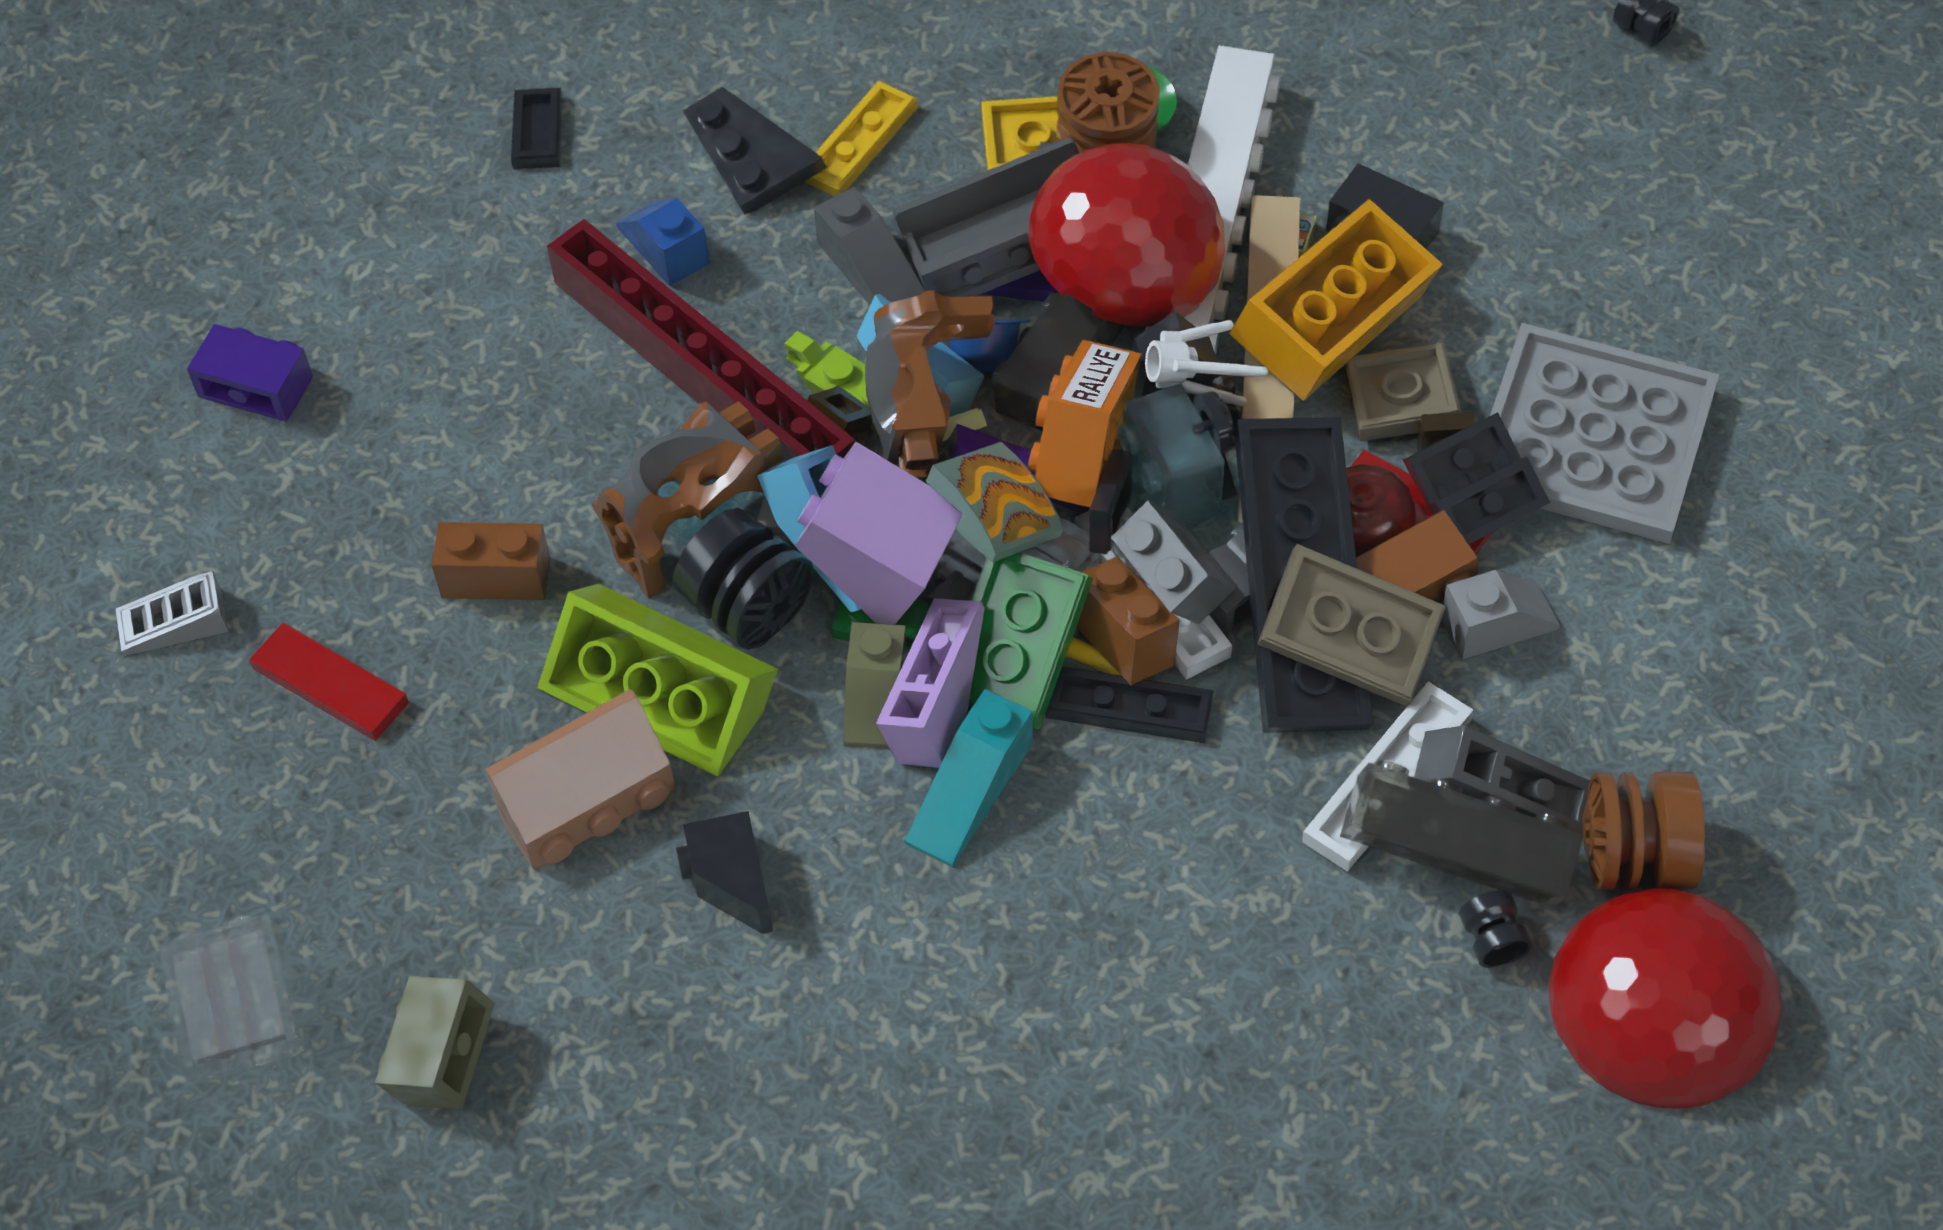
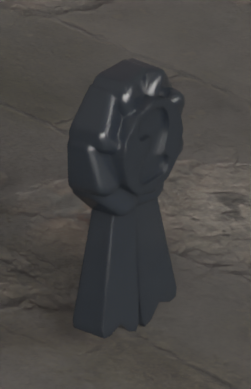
M1210 391L1197 395L1194 398L1197 424L1192 425V430L1195 435L1200 433L1202 435L1198 470L1204 476L1207 487L1212 486L1214 493H1218L1221 500L1224 501L1237 496L1225 452H1228L1235 446L1233 438H1235V427L1226 403L1219 399L1215 391Z

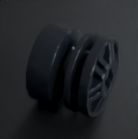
M735 508L725 510L713 517L693 536L683 550L674 569L672 587L676 597L699 615L708 619L712 618L714 626L719 631L728 634L729 638L738 646L750 650L763 646L797 615L812 588L815 572L812 561L793 550V547L779 538L774 539L772 531L748 512Z

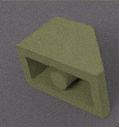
M852 622L846 664L844 746L889 748L876 722L908 655L905 625Z

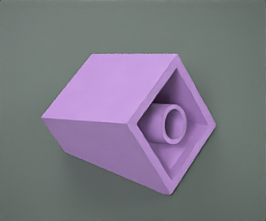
M855 442L844 459L835 454L826 467L819 482L827 486L821 498L813 494L801 512L797 522L805 526L795 545L876 624L895 625L925 589L959 523L962 513L928 484Z

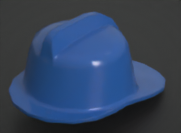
M994 319V327L989 338L948 341L950 349L980 373L1005 371L1008 369L1011 357L1016 352L1020 324L1029 323L1030 320Z

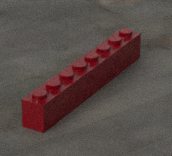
M582 219L547 245L555 284L699 404L707 402L719 413L739 401L749 410L754 419L756 432L747 436V440L766 429L772 431L781 442L784 457L774 467L791 458L832 445L836 455L844 459L854 445L855 439L587 220Z

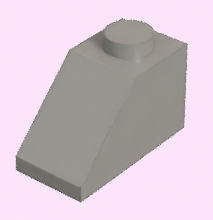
M1493 570L1446 586L1443 605L1446 607L1441 620L1462 660L1560 628L1558 620L1537 583L1499 570Z

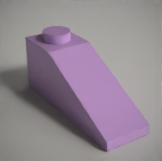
M934 598L876 722L898 764L940 768L958 728L966 718L985 609L982 602Z

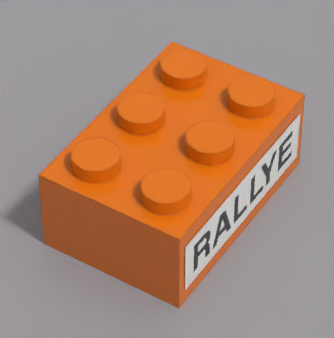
M1082 340L1073 356H1065L1060 375L1055 374L1052 379L1048 396L1043 395L1041 397L1036 415V426L1043 427L1040 443L1035 442L1033 444L1028 462L1029 471L1035 474L1036 480L1049 498L1091 507L1112 450H1123L1126 442L1142 353Z

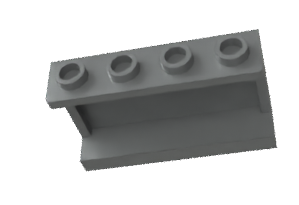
M1072 137L1053 143L893 210L904 243L925 291L935 290L940 295L949 297L978 296L1040 270L1029 242L1028 227L1030 213L1038 191L1051 173L1063 162L1079 153Z

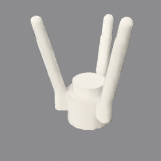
M1230 320L1183 331H1162L1160 341L1153 340L1149 344L1145 358L1147 377L1151 382H1156L1157 388L1177 389L1195 395L1215 391L1219 399H1222L1225 403L1240 407L1246 405L1247 400L1245 397L1186 379L1193 378L1196 373L1265 377L1268 374V369L1261 366L1198 361L1196 349L1188 347L1185 343L1231 330L1234 324Z

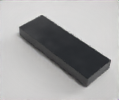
M1062 666L1045 713V718L1205 743L1214 690L1146 679L1130 685L1120 675Z

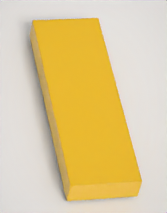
M878 81L816 151L823 158L828 168L804 182L832 196L847 190L918 109V99Z

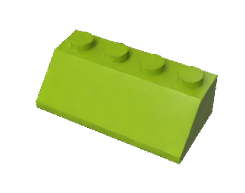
M596 584L568 592L537 688L586 713L632 689L663 750L706 772L719 776L763 714L778 669L612 589Z

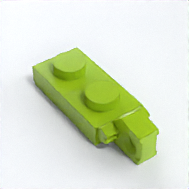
M796 331L784 343L787 353L786 359L798 367L796 375L804 381V386L813 393H818L840 386L869 407L866 395L864 363L828 342H824L819 346L814 339L799 331ZM872 422L870 429L878 434L874 422Z

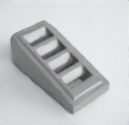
M214 571L193 576L115 609L123 656L228 632L222 591ZM203 603V607L194 610V605ZM183 608L184 615L175 618L174 609ZM163 612L164 623L155 627L153 614ZM143 617L145 631L135 635L133 619Z

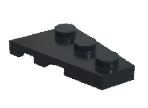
M724 87L719 88L683 110L687 120L744 215L758 210L828 168L820 155Z

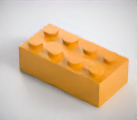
M1368 199L1250 298L1229 334L1304 401L1419 300L1443 264L1374 202Z

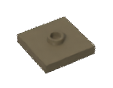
M1444 342L1354 356L1345 364L1360 442L1418 433L1421 414L1461 412Z

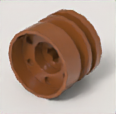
M1105 51L1090 54L1070 64L1060 77L1057 92L1058 120L1056 142L1072 137L1079 153L1093 147L1112 143H1133L1155 148L1160 88L1155 74L1142 61L1123 53Z
M1692 771L1652 773L1647 784L1645 797H1642L1638 780L1633 772H1623L1620 774L1617 785L1610 772H1595L1591 776L1583 814V843L1586 857L1589 860L1592 883L1596 890L1614 889L1618 877L1625 890L1637 889L1644 865H1647L1649 877L1654 888L1693 890L1698 887L1704 864L1705 823L1701 790L1697 777Z

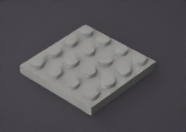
M1521 323L1490 416L1497 412L1499 413L1520 457H1528L1550 501L1549 504L1540 509L1670 544L1720 374Z

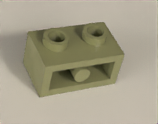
M409 976L402 999L397 1005L396 1018L385 1052L379 1062V1071L375 1084L402 1104L420 1107L463 1109L495 1002L467 979Z

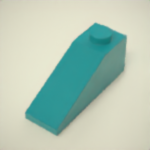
M984 689L958 728L908 832L905 845L953 868L1033 744V715L1031 710Z

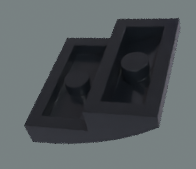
M1498 412L1403 459L1410 476L1432 514L1435 515L1445 510L1468 544L1550 503L1528 457H1520Z

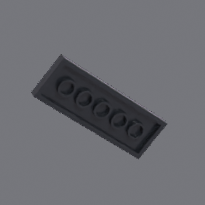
M1341 417L1238 419L1234 425V437L1263 733L1368 730L1374 725L1370 691L1258 645L1291 552L1297 544L1357 569Z

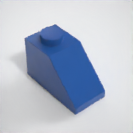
M678 198L654 201L616 223L620 232L669 287L710 264L705 228Z

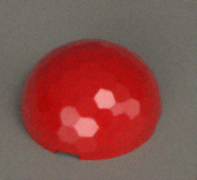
M1112 143L1093 147L1074 155L1057 167L1044 182L1037 193L1029 218L1028 234L1031 251L1038 267L1048 282L1063 297L1068 293L1094 309L1092 315L1123 325L1153 326L1174 311L1183 317L1194 312L1215 288L1226 252L1224 222L1215 197L1208 187L1184 162L1171 154L1147 145Z
M1655 888L1626 893L1595 907L1569 931L1555 956L1548 983L1550 1012L1555 1030L1573 1059L1579 1064V1067L1595 1082L1612 1093L1639 1104L1659 1108H1691L1711 1104L1712 1101H1717L1746 1085L1760 1071L1774 1049L1782 1016L1781 986L1775 966L1765 946L1753 930L1721 904L1709 898L1677 889Z

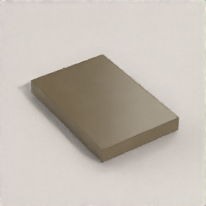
M1297 544L1291 552L1258 645L1399 704L1408 706L1415 695L1446 606Z

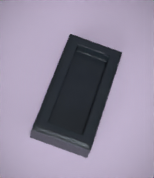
M561 88L514 90L511 146L513 169L560 167L563 103Z
M1113 449L1089 509V552L1107 555L1108 551L1112 549L1114 541L1111 537L1119 530L1132 495L1133 455H1131V451Z

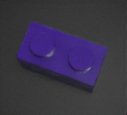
M217 324L212 326L187 367L188 374L199 398L284 422L289 420L313 378L304 348L290 341H275L257 336L243 328L232 329Z

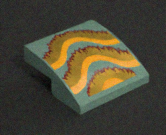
M1002 442L932 465L926 483L962 513L956 531L991 562L1060 537L1064 528L1047 494L1029 469Z

